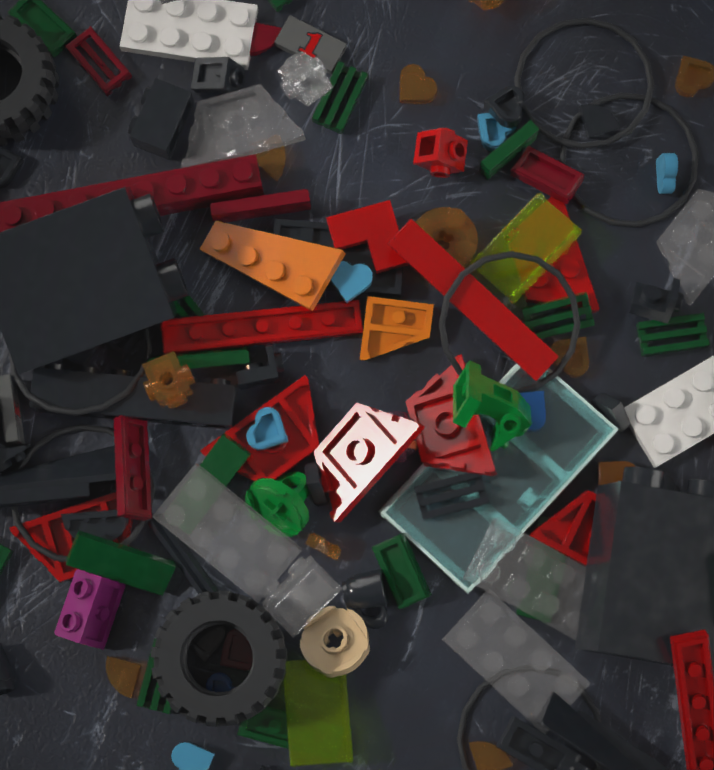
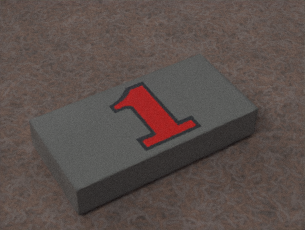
M289 15L274 42L275 47L331 75L347 48L346 43Z
M10 374L0 375V408L4 439L12 446L25 445L17 383Z

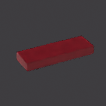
M302 189L211 203L210 210L214 223L215 221L226 223L311 210L309 190Z
M120 415L114 418L117 516L145 521L152 518L148 423L146 420Z

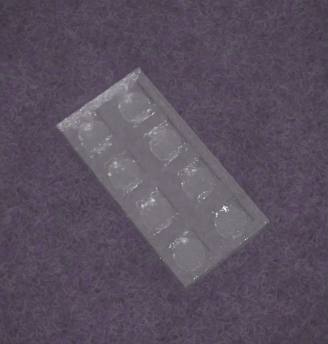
M197 462L152 516L256 602L263 598L302 550L300 546Z
M493 518L462 579L576 641L586 567L506 522Z
M490 589L486 590L442 639L543 734H546L548 730L534 720L552 691L571 706L590 684L584 676Z

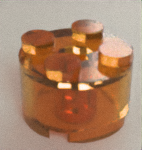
M449 207L434 208L417 219L416 223L437 243L439 240L449 243V248L445 250L465 269L472 264L477 250L478 234L471 219L461 209Z

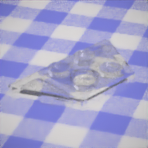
M259 84L197 102L194 113L195 123L189 132V146L186 158L182 159L181 166L184 168L253 155L304 141L306 138L303 130L289 118L285 110Z
M700 189L695 192L656 242L662 255L669 262V269L673 277L681 279L680 286L685 294L684 299L689 305L695 301L714 277V192Z

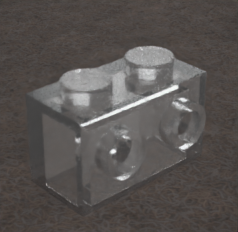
M311 555L306 559L303 557L299 558L289 568L288 573L290 575L281 584L278 581L275 582L263 595L266 598L262 602L263 607L293 638L343 589Z

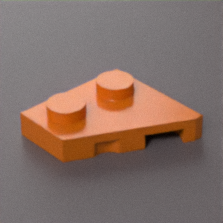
M368 296L360 360H368L430 338L434 304Z

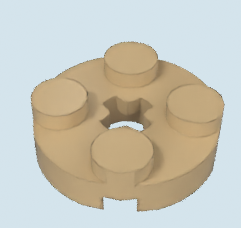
M336 606L324 607L314 612L303 626L304 631L302 639H300L301 652L307 663L315 671L322 673L326 677L334 678L352 672L361 665L370 652L367 627L362 618L348 608L345 610L343 608H336ZM333 633L336 637L344 636L341 646L338 648H328L326 646L330 642L328 637Z

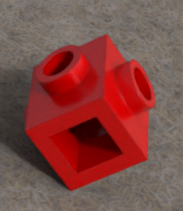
M449 128L417 132L413 164L429 170L430 175L437 178H448L452 173L464 172L468 140L456 135L455 131Z

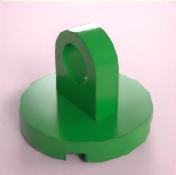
M289 472L280 476L277 480L260 478L254 481L246 492L245 500L249 512L257 521L261 518L267 524L264 527L272 533L293 537L298 535L309 521V511L304 501L310 492L307 487L306 476L301 472Z

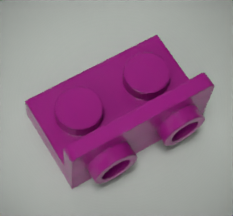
M77 569L54 632L55 635L79 644L104 650L126 584Z

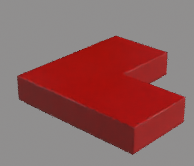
M390 200L326 217L334 248L342 250L367 243L376 274L408 265L387 244L399 231Z

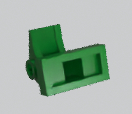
M469 360L453 385V423L466 428L473 415L483 414L490 416L496 420L489 432V436H491L490 451L494 452L499 447L505 449L509 445L508 441L514 437L522 436L532 425L531 406L517 390L482 375L481 365Z

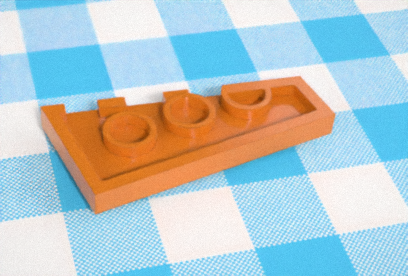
M215 221L200 247L203 253L311 311L315 309L346 254L340 249Z

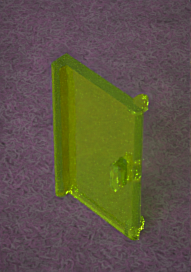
M537 193L471 261L470 265L484 256L509 251L538 256L552 265L582 234V230L548 202L542 193ZM512 257L486 262L476 269L507 296L511 304H515L546 271L536 262Z
M306 660L286 661L284 688L290 767L353 762L346 674L329 678L315 671Z

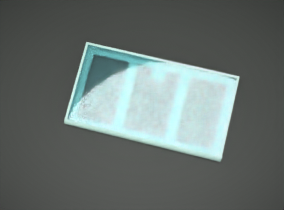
M515 364L499 383L513 389L536 384L553 371L548 368L537 381H534L524 370ZM559 376L536 390L544 391L546 422L543 428L537 432L526 431L522 436L514 437L508 441L509 445L507 448L499 447L494 452L491 451L497 475H482L489 504L423 521L414 487L467 472L426 467L422 464L378 511L399 532L405 533L411 543L467 594L478 585L619 430ZM480 414L490 448L491 436H489V432L496 420L490 416ZM473 480L424 493L423 496L427 498L476 485V481ZM479 492L426 507L427 511L480 498Z

